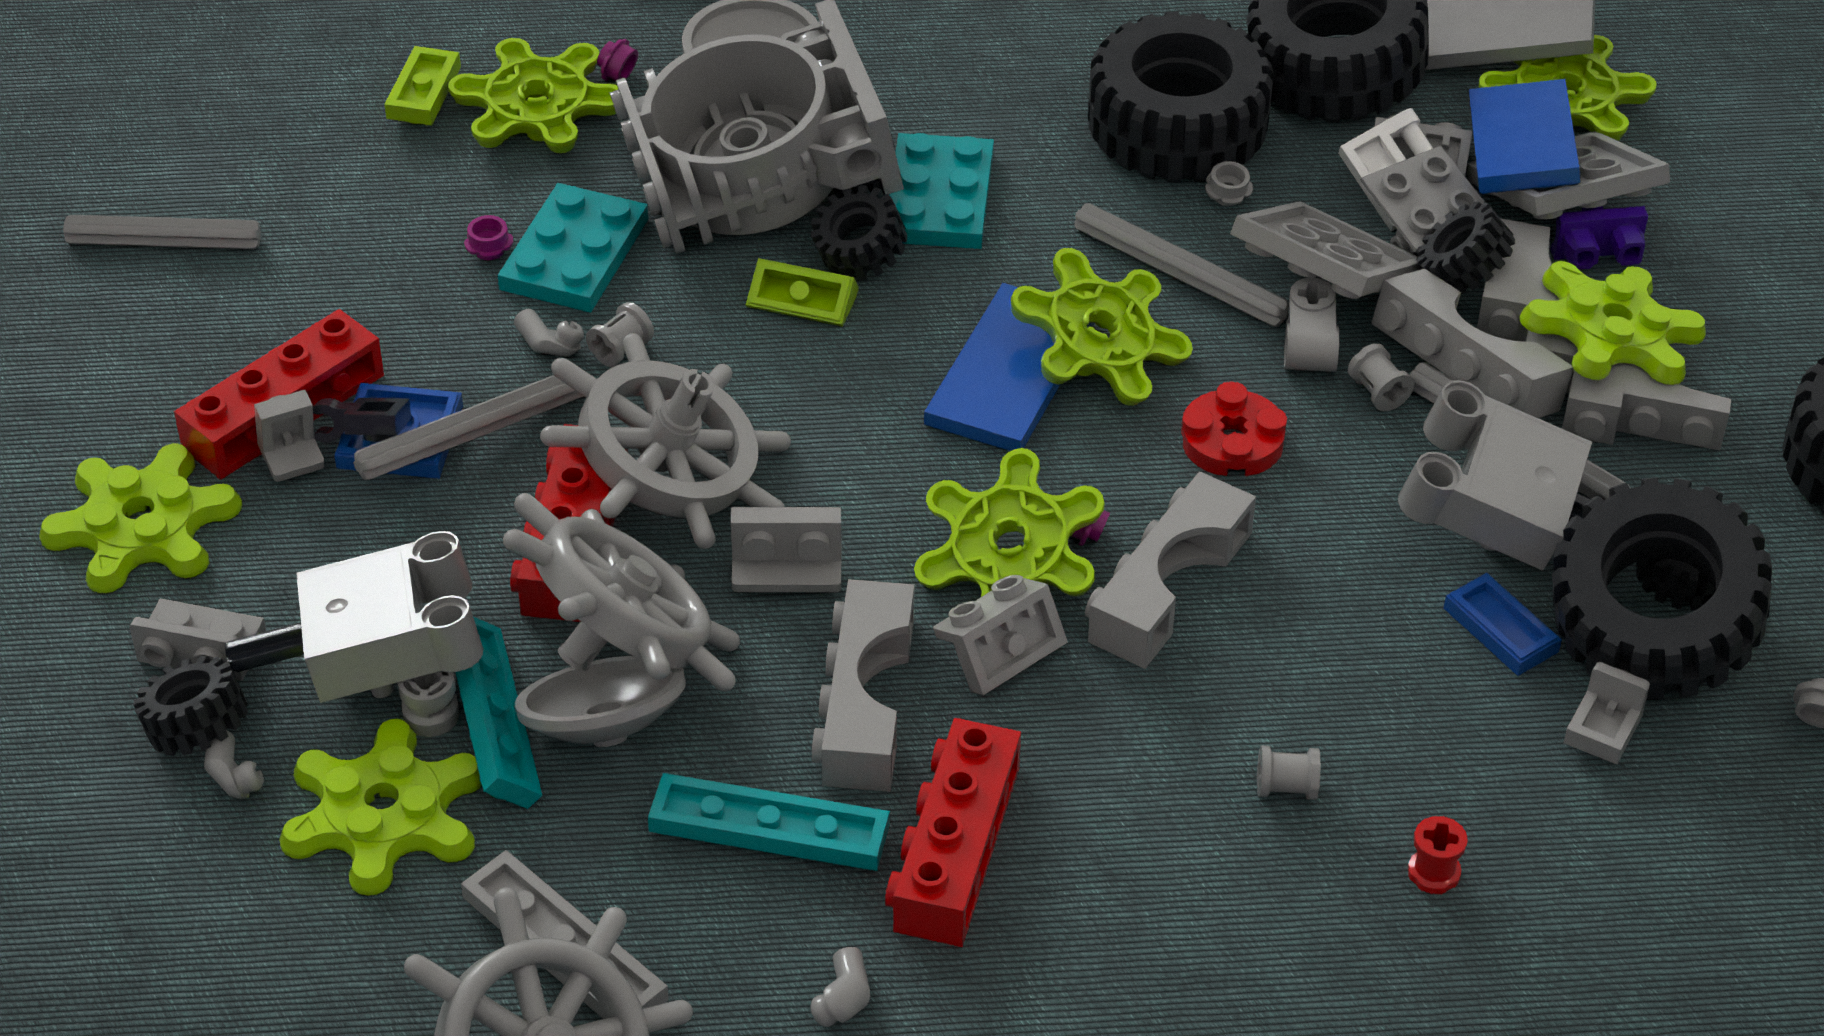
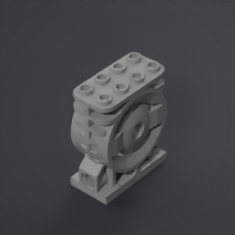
M825 0L815 4L819 18L818 23L785 33L781 37L756 34L721 38L687 51L669 63L657 76L653 68L643 71L648 86L645 96L633 99L626 78L616 80L618 90L609 93L618 119L628 118V120L620 122L621 130L629 154L633 157L632 161L639 182L644 187L643 191L652 217L659 214L662 215L661 218L655 219L654 222L663 248L673 245L676 254L685 252L679 229L691 225L698 228L704 245L714 242L712 233L745 235L781 227L810 212L828 196L833 188L845 190L878 179L885 195L904 189L887 116L835 0Z

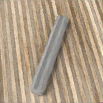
M69 215L66 217L63 225L65 241L69 244L254 250L259 247L261 240L260 225L256 220Z

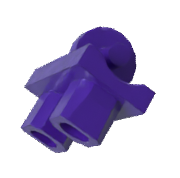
M1603 206L1596 208H1582V211L1563 213L1556 218V237L1550 249L1554 260L1567 259L1569 263L1576 266L1579 270L1590 269L1598 263L1599 256L1614 255L1616 261L1622 266L1639 265L1642 262L1645 249L1644 234L1648 221L1645 206L1603 209Z

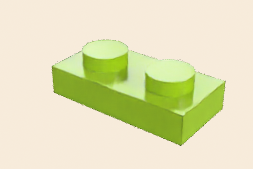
M414 46L384 104L386 119L432 126L449 92L448 83L453 77L457 76L461 68L459 52Z

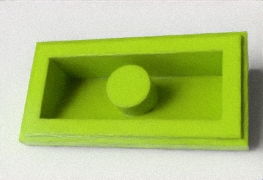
M758 258L746 306L843 327L856 299L859 286L854 277Z

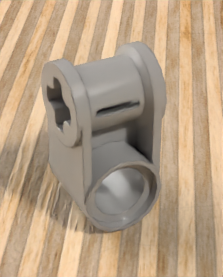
M1300 279L1291 286L1289 295V316L1286 323L1284 344V369L1336 372L1339 355V327L1336 326V293L1331 289V284L1323 279Z

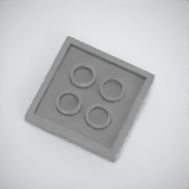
M1594 131L1575 136L1580 168V183L1488 194L1497 196L1509 202L1511 206L1519 207L1533 214L1534 218L1553 219L1561 216L1565 209L1577 206L1582 208L1603 206L1607 204L1608 198L1620 195L1628 197L1647 195L1651 193L1652 187L1670 183L1669 164ZM1476 161L1467 163L1468 181L1478 186Z
M1301 201L1237 215L1230 232L1231 235L1246 241L1245 248L1250 252L1264 257H1273L1275 255L1289 262L1287 267L1292 272L1309 278L1319 276L1332 283L1331 289L1334 292L1352 299H1359L1361 296L1371 293H1379L1385 279L1422 269L1417 262L1418 256Z

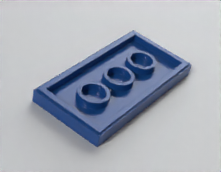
M1565 79L1469 89L1479 193L1487 194L1580 183L1579 161Z
M1006 283L1001 284L925 409L924 425L1009 451L1025 447L1060 384L1049 382L1041 372V357L1048 348L1054 345L1050 335L1038 326L1017 320L1011 312V296L1018 287ZM1089 322L1087 328L1093 327L1095 323Z

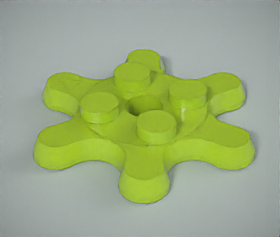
M1594 35V47L1591 54L1513 61L1519 66L1518 69L1507 72L1488 71L1479 78V88L1565 79L1573 126H1581L1591 132H1599L1617 141L1627 131L1629 120L1615 106L1621 104H1644L1648 102L1656 91L1657 83L1654 78L1645 73H1621L1611 69L1606 62L1612 55L1614 46L1608 38L1600 35Z
M508 38L500 41L495 48L496 57L501 63V67L498 70L487 75L460 74L453 77L448 83L449 92L456 103L463 106H478L487 109V112L475 119L471 125V132L475 140L485 148L497 147L512 135L526 133L534 141H544L551 151L566 153L574 148L578 138V129L573 123L577 118L586 115L611 116L616 114L609 92L618 90L617 85L593 83L585 78L596 69L600 53L597 47L589 43L573 44L565 52L555 57H540L531 51L530 45L525 40Z
M1073 248L1060 249L1053 258V273L1059 282L1060 289L1046 292L1032 286H1020L1014 290L1011 296V312L1013 316L1023 323L1042 328L1050 335L1054 342V345L1048 348L1041 357V372L1046 380L1054 384H1063L1075 377L1076 374L1090 376L1096 373L1109 382L1117 399L1128 406H1134L1145 401L1152 392L1151 380L1143 369V361L1152 360L1165 365L1175 366L1187 360L1193 350L1190 339L1183 332L1160 326L1150 316L1148 306L1157 299L1161 292V284L1154 274L1146 270L1137 269L1129 272L1126 278L1120 282L1105 281L1093 272L1087 257L1079 250ZM1089 322H1094L1099 327L1108 329L1110 337L1108 338L1107 334L1098 332L1093 327L1087 328Z
M1565 261L1554 262L1544 272L1542 283L1559 300H1532L1519 316L1522 326L1527 330L1542 335H1560L1575 344L1578 352L1573 356L1571 365L1579 375L1592 380L1606 378L1610 374L1611 367L1617 363H1628L1641 367L1651 378L1667 385L1679 384L1684 380L1686 374L1685 360L1669 344L1683 343L1696 345L1701 343L1706 336L1705 319L1699 313L1691 310L1670 309L1658 304L1651 298L1653 292L1651 274L1643 268L1634 266L1627 267L1621 274L1609 275L1606 281H1599L1586 276L1571 263Z
M172 443L165 445L158 451L153 462L141 470H137L129 465L113 469L101 458H88L82 461L77 468L75 485L89 499L84 505L75 510L47 516L42 522L39 538L42 545L52 551H62L73 547H85L94 551L95 556L89 562L85 577L87 586L97 593H110L118 590L126 583L128 575L135 567L150 562L165 565L177 577L191 578L203 573L209 565L208 553L193 539L195 532L207 523L226 521L238 515L242 509V500L234 488L228 484L222 483L204 487L190 486L187 478L194 471L195 461L193 455L181 444ZM147 506L150 507L151 513H145L137 519L128 518L134 513L145 511Z
M1024 448L1014 449L1002 458L999 480L986 491L971 492L963 488L958 482L952 480L937 482L928 490L926 503L934 515L949 522L952 533L949 540L942 547L928 551L918 558L914 567L916 579L920 584L931 590H940L959 581H971L980 586L982 597L992 591L991 587L996 581L1007 576L1020 575L1026 579L1052 585L1072 597L1084 595L1089 591L1095 580V571L1087 559L1076 555L1070 550L1068 539L1075 531L1095 523L1100 518L1105 506L1103 495L1098 489L1085 485L1076 487L1062 495L1044 493L1037 484L1040 461L1034 452ZM1016 531L1025 536L1023 547L1018 545L1014 548H1002L999 550L996 544L998 539L1007 532Z
M389 719L379 726L374 738L372 750L356 759L341 760L321 750L306 751L300 755L296 762L293 774L294 779L300 788L316 794L321 802L314 810L287 821L279 839L281 850L285 855L294 859L308 858L326 849H338L346 852L352 859L349 884L355 892L366 896L384 892L391 885L394 865L400 857L407 853L425 851L444 862L464 860L473 852L475 838L464 823L448 816L446 810L455 798L473 793L481 788L482 784L480 782L476 757L469 753H459L438 762H426L414 757V750L417 746L416 733L407 722L401 719ZM379 793L381 798L389 797L397 800L392 806L385 809H376L369 806L375 800L374 794Z

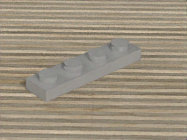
M507 850L461 883L463 898L498 929H500L494 906V895L503 887H509L516 891L529 939H562L586 946L596 928L593 922ZM615 943L607 960L630 983L637 994L642 1008L666 1003L669 1000L668 986L619 944ZM546 969L563 985L569 977L561 972ZM589 991L583 1002L603 1019L608 1018L599 1001Z

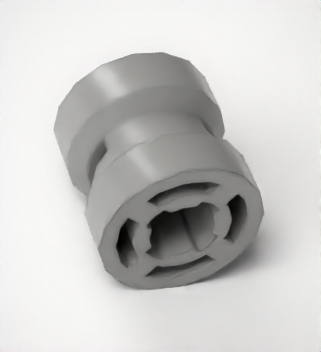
M439 671L398 682L400 698L403 701L401 704L403 719L416 735L425 737L439 736L450 731L457 724L460 714L455 694L454 672Z

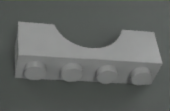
M1427 269L1417 270L1383 281L1372 325L1450 378L1469 382L1478 387L1484 395L1536 418L1560 411L1573 372L1572 365L1537 342L1507 340L1487 334L1473 327L1456 310L1461 292Z
M1200 471L1186 488L1179 487L1173 494L1168 509L1159 521L1152 520L1143 533L1141 543L1132 554L1125 553L1121 557L1115 568L1113 578L1104 588L1097 587L1091 594L1085 609V616L1089 618L1088 642L1146 669L1173 634L1176 597L1168 590L1163 581L1175 571L1193 565L1227 566L1252 534L1256 496Z
M848 579L845 602L835 601L832 634H839L838 643H828L826 654V676H833L832 685L822 684L819 718L826 719L825 728L814 729L812 742V762L822 763V786L891 792L897 750V711L874 700L863 687L877 673L909 662L914 626V584Z

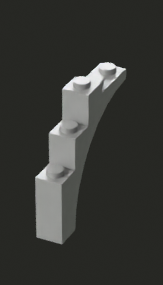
M1501 219L1514 234L1515 244L1510 246L1513 249L1511 256L1502 258L1506 264L1501 270L1495 268L1491 272L1494 276L1485 283L1477 329L1507 340L1537 342L1571 365L1573 356L1578 352L1575 344L1560 335H1542L1531 332L1522 326L1519 318L1522 310L1532 300H1559L1542 283L1544 272L1551 266L1549 257L1550 227ZM1617 363L1611 367L1610 374L1601 380L1585 378L1573 369L1566 393H1569L1562 429L1589 441L1613 445L1615 433L1619 431L1720 450L1732 399L1690 389L1680 384L1667 385L1651 378L1641 367L1634 364Z

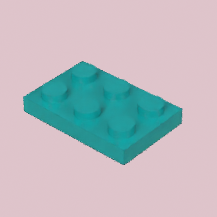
M898 133L895 154L904 189L891 193L889 196L896 205L906 228L907 242H902L903 244L982 249L994 139L971 136H939L924 133Z
M557 183L498 273L499 290L591 313L649 219L648 204Z

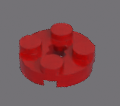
M1232 381L1224 382L1218 386L1217 391H1211L1199 396L1185 409L1181 427L1183 449L1186 456L1195 465L1210 473L1227 476L1228 469H1245V476L1256 475L1268 470L1280 459L1284 446L1287 416L1284 411L1265 397L1249 392L1243 384ZM1235 429L1241 431L1243 434L1233 432L1227 435L1224 434V430Z

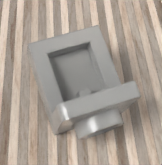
M306 390L288 395H278L267 401L254 404L257 444L274 481L280 482L324 468V457L314 437L313 406Z
M1597 662L1591 673L1588 690L1567 727L1564 744L1618 764L1642 718L1650 683L1625 670Z

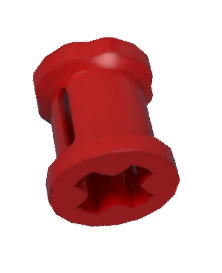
M1444 816L1426 818L1417 825L1414 832L1413 840L1417 853L1413 854L1409 861L1408 877L1421 891L1430 894H1443L1449 889L1455 888L1461 878V864L1458 859L1464 855L1468 843L1467 833L1463 826L1454 819Z

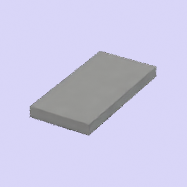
M1427 0L1429 60L1425 70L1593 53L1595 0Z

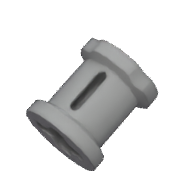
M625 302L617 308L616 316L604 325L597 324L586 333V342L590 351L599 362L607 367H614L624 359L623 339L625 336L631 333L638 334L644 344L652 340L654 328L647 314L639 306L631 302Z
M1371 344L1365 346L1359 353L1353 356L1348 365L1347 372L1357 384H1363L1371 393V401L1378 410L1391 411L1404 404L1411 396L1415 382L1409 373L1399 371L1390 361L1391 355L1382 344Z
M1261 745L1257 765L1258 797H1268L1270 792L1303 793L1307 800H1317L1321 772L1319 748H1309L1307 753L1272 752L1270 746Z

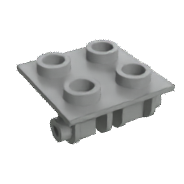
M1441 146L1360 179L1397 228L1396 235L1391 238L1390 244L1413 255L1418 251V247L1425 245L1422 242L1425 235L1435 232L1432 227L1437 222L1443 224L1446 221L1445 215L1451 211L1457 214L1459 207L1465 204L1471 207L1473 202L1479 201L1481 204L1484 203L1481 196Z

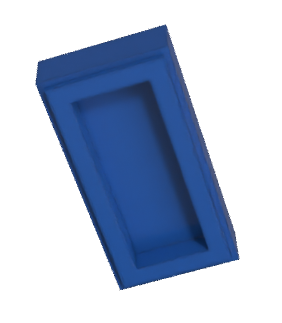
M1488 573L1481 575L1445 597L1443 609L1517 676L1557 654L1560 650L1562 639Z

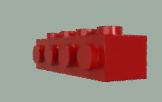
M341 309L334 311L176 409L174 415L181 445L193 455L196 461L222 480L262 454L257 444L254 404L267 401L278 395H288L302 390H306L312 406L324 398H333L344 402L357 393L360 383L372 384L384 376L379 338ZM313 414V421L323 414Z
M564 424L563 426H578V425ZM549 447L546 459V473L548 477L546 482L538 483L535 498L559 520L572 516L581 517L586 510L594 509L601 514L605 524L613 527L615 518H606L600 511L601 502L612 489L593 470L582 448ZM526 521L523 532L542 540L544 536ZM524 557L522 560L515 559L511 570L510 588L511 592H516L519 595L521 616L565 620L559 615L558 607L560 601L542 579L535 562Z
M954 718L947 740L937 739L931 761V772L935 773L932 783L923 781L920 787L916 804V815L920 816L917 827L908 826L905 831L901 847V860L905 861L902 872L892 871L886 889L885 906L893 907V932L963 947L1020 769L1021 731Z

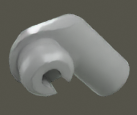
M533 309L522 310L514 319L515 327L536 353L569 357L581 349L580 342L584 337V331L576 322L572 321L569 324L565 320L558 324L557 330L548 329Z
M227 731L229 737L220 742L217 738L209 741L211 747L206 749L204 768L230 797L237 799L249 798V792L261 789L264 782L261 770L255 771L256 763L253 761H245L239 766L234 760L235 737L231 732Z
M846 947L835 952L833 964L837 979L824 988V994L815 996L811 1001V1013L819 1025L830 1027L837 1021L844 1023L868 1005L870 987L862 952L856 947Z

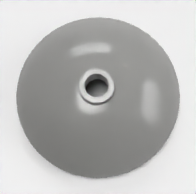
M720 0L706 6L689 20L682 35V51L684 54L710 41L738 35L758 34L781 37L785 33L818 23V21L805 8L788 0Z
M634 656L592 661L591 666L585 672L582 669L579 671L573 667H568L545 676L525 688L515 701L517 717L523 725L541 735L570 743H594L598 747L614 746L624 742L628 735L649 726L674 705L686 686L684 669L670 668V673L666 678L656 680L649 675L643 660Z

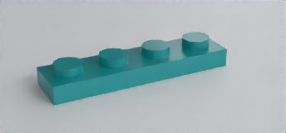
M473 617L483 646V656L472 667L456 672V677L480 774V782L483 791L492 797L503 799L528 809L542 796V791L526 727L517 717L515 701L518 695L502 631L499 627Z
M668 773L662 774L648 815L649 832L874 871L878 870L890 826V811Z

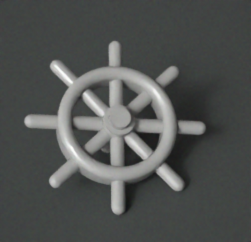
M635 333L628 334L623 339V348L629 362L610 368L598 379L568 359L557 358L553 361L551 371L554 376L587 398L580 411L578 426H546L540 433V439L544 445L549 447L582 448L593 470L612 489L600 504V511L604 517L609 519L617 517L628 503L631 502L657 514L686 518L696 545L699 548L708 549L714 545L716 539L708 516L726 509L737 498L751 507H785L781 500L750 481V478L757 465L758 451H786L791 445V438L783 431L753 429L745 412L723 390L733 374L729 365L724 363L718 364L709 374L702 372L700 375L697 373V369L689 370L671 363L651 361L642 338ZM641 396L647 412L626 397ZM608 412L630 427H611ZM702 421L711 429H701ZM625 449H639V458L635 460ZM705 450L726 451L728 465ZM690 466L710 480L695 482ZM655 471H669L671 478L658 474Z
M522 493L515 498L514 508L517 513L537 529L544 538L540 540L521 530L511 529L504 534V546L509 551L535 562L542 579L560 601L558 611L563 619L568 621L579 619L581 621L565 643L558 648L560 657L567 664L579 671L581 669L584 672L587 671L592 661L608 641L628 654L643 660L649 675L653 679L661 680L666 678L670 673V668L680 669L690 665L716 689L727 692L734 687L736 679L733 672L703 646L708 643L723 651L731 652L738 648L740 637L735 631L710 620L702 600L684 579L685 572L682 567L669 565L636 539L605 524L597 510L589 509L581 517L572 516L559 520L532 495Z
M509 887L500 888L494 895V906L504 947L476 961L459 978L419 954L409 956L404 963L405 974L410 979L444 999L437 1018L434 1036H469L472 1018L501 1036H649V1033L683 1025L693 1015L691 1004L685 1000H675L643 1009L630 983L607 960L626 925V913L621 908L610 907L604 912L586 946L562 939H529L519 897L516 891ZM537 968L550 969L569 976L549 1013ZM509 972L512 973L523 1019L484 995L499 978ZM590 991L599 1001L608 1018L573 1027L571 1023Z

